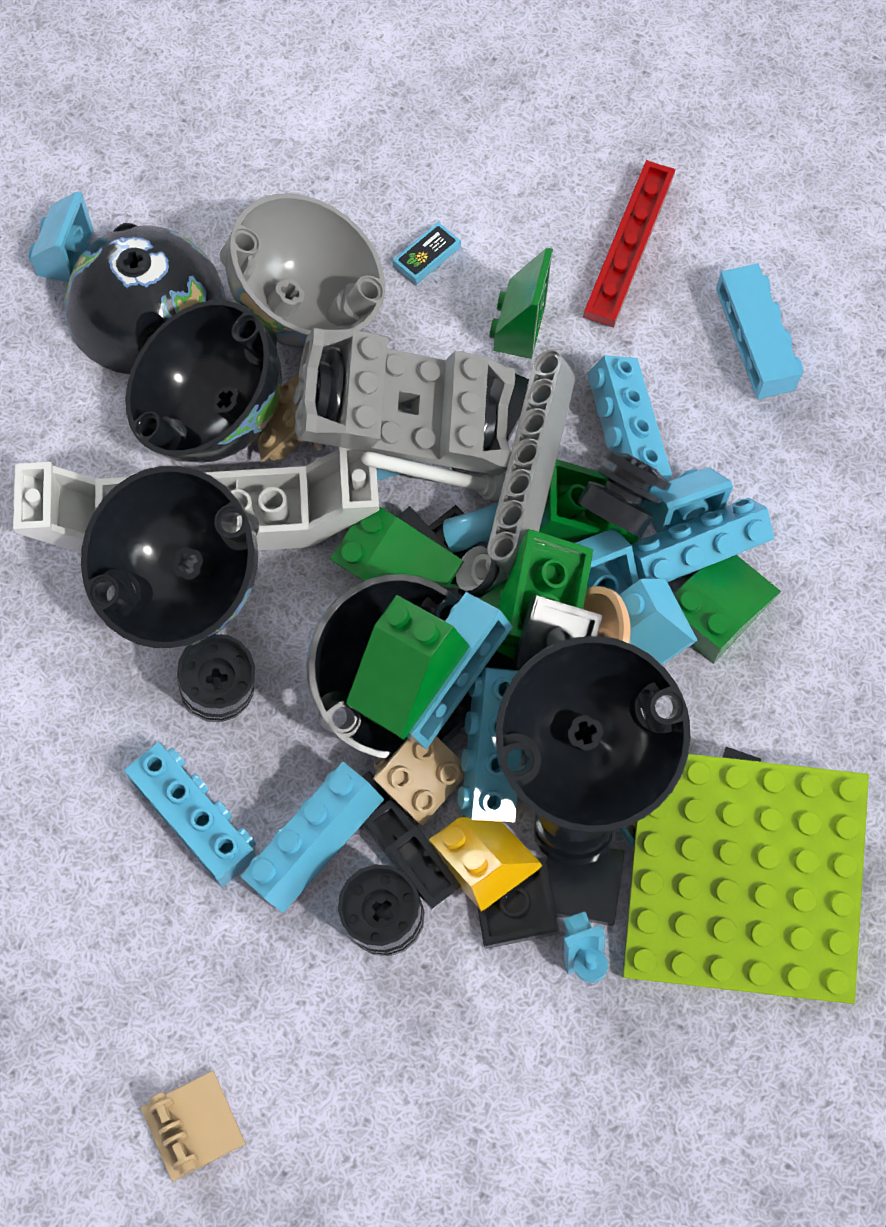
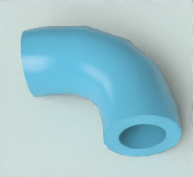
M499 501L481 509L444 520L443 532L450 551L456 553L466 550L479 542H489Z

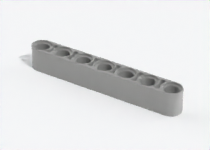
M550 349L544 351L534 361L488 542L487 552L490 558L508 576L525 531L531 529L539 532L575 383L573 371L557 350Z

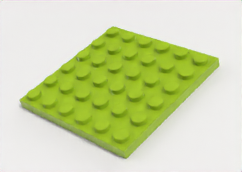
M688 754L683 774L673 792L656 810L644 819L637 821L635 825L622 978L855 1004L869 774Z

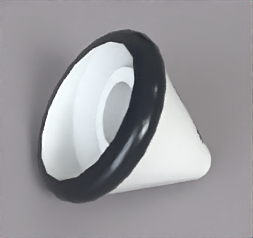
M479 542L469 547L460 556L464 563L454 577L453 583L459 585L458 593L462 596L466 592L474 597L485 595L508 578V575L490 558L487 552V542Z

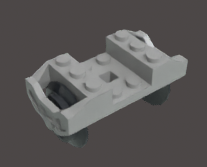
M314 328L307 336L299 367V384L294 395V404L297 405L295 429L298 440L311 442L317 451L324 449L326 445L447 466L451 467L453 471L468 474L469 471L500 476L507 471L511 455L506 439L508 405L515 385V368L506 367L489 357L456 350L446 360L388 349V336L358 330H324ZM333 346L340 348V351L336 348L331 349L324 360L320 361L324 347ZM487 378L494 379L490 394L487 391Z

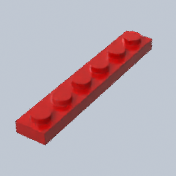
M649 160L645 161L585 307L583 318L614 328L674 179L676 169Z

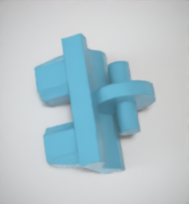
M586 912L565 918L564 927L567 933L563 935L564 965L567 973L575 972L579 979L587 983L599 982L605 977L608 970V961L604 955L605 933L602 926L599 925L592 928Z

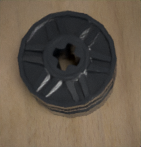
M607 448L603 457L615 464L613 471L600 464L596 467V470L607 479L605 485L589 481L577 502L610 523L642 537L653 516L641 505L644 500L654 504H661L663 499L652 493L650 489L654 485L667 492L672 483L665 480L657 469L628 453L614 452Z
M215 634L211 638L188 645L184 649L178 661L177 671L179 692L183 704L194 716L206 722H224L236 718L248 707L254 695L255 664L251 652L241 641L229 635ZM212 678H220L222 682L220 689H214Z
M535 813L534 839L540 851L551 860L564 865L583 866L597 861L607 852L612 840L613 830L604 832L570 830L553 824Z
M374 864L359 869L347 879L339 894L338 912L343 927L361 949L372 955L392 956L406 951L417 941L424 927L425 911L415 884L404 872L391 865ZM379 908L385 911L389 908L392 917L389 920L385 918L379 920L376 911Z

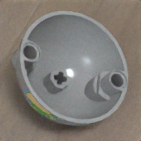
M285 193L269 195L254 201L241 212L234 224L230 237L220 251V260L226 268L228 285L235 302L250 309L276 333L277 342L284 345L304 348L306 338L314 328L362 331L377 316L384 301L385 277L383 267L368 237L348 216L335 207L315 198Z

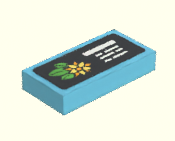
M437 222L393 259V267L414 285H417L461 248V240Z

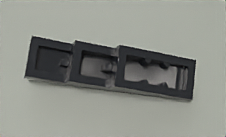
M368 771L362 777L368 781L384 800L362 825L394 866L404 872L415 884L420 897L432 910L457 891L461 885L417 825L414 826L397 802L388 796L385 790L373 779V774Z

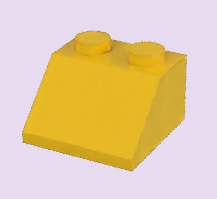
M459 817L429 839L432 847L460 883V888L481 912L542 867L540 861L502 821L472 820L468 817Z

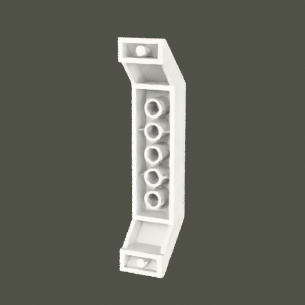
M339 447L338 450L321 459L301 467L204 472L225 485L246 510L256 515L259 521V530L256 536L258 550L313 547L350 527L352 524L379 511L377 470L375 467L366 466L362 463L361 457L365 453L364 451ZM52 462L15 464L13 529L15 533L81 553L85 531L92 514L102 499L116 485L128 477L94 479L53 466ZM241 515L237 517V523H236V530H237V531H238V530L241 528V526H242V517H241Z

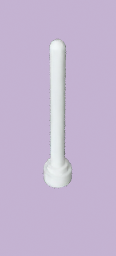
M369 451L363 453L361 457L362 463L366 466L476 490L483 499L498 502L505 479L503 475L492 474L477 477Z

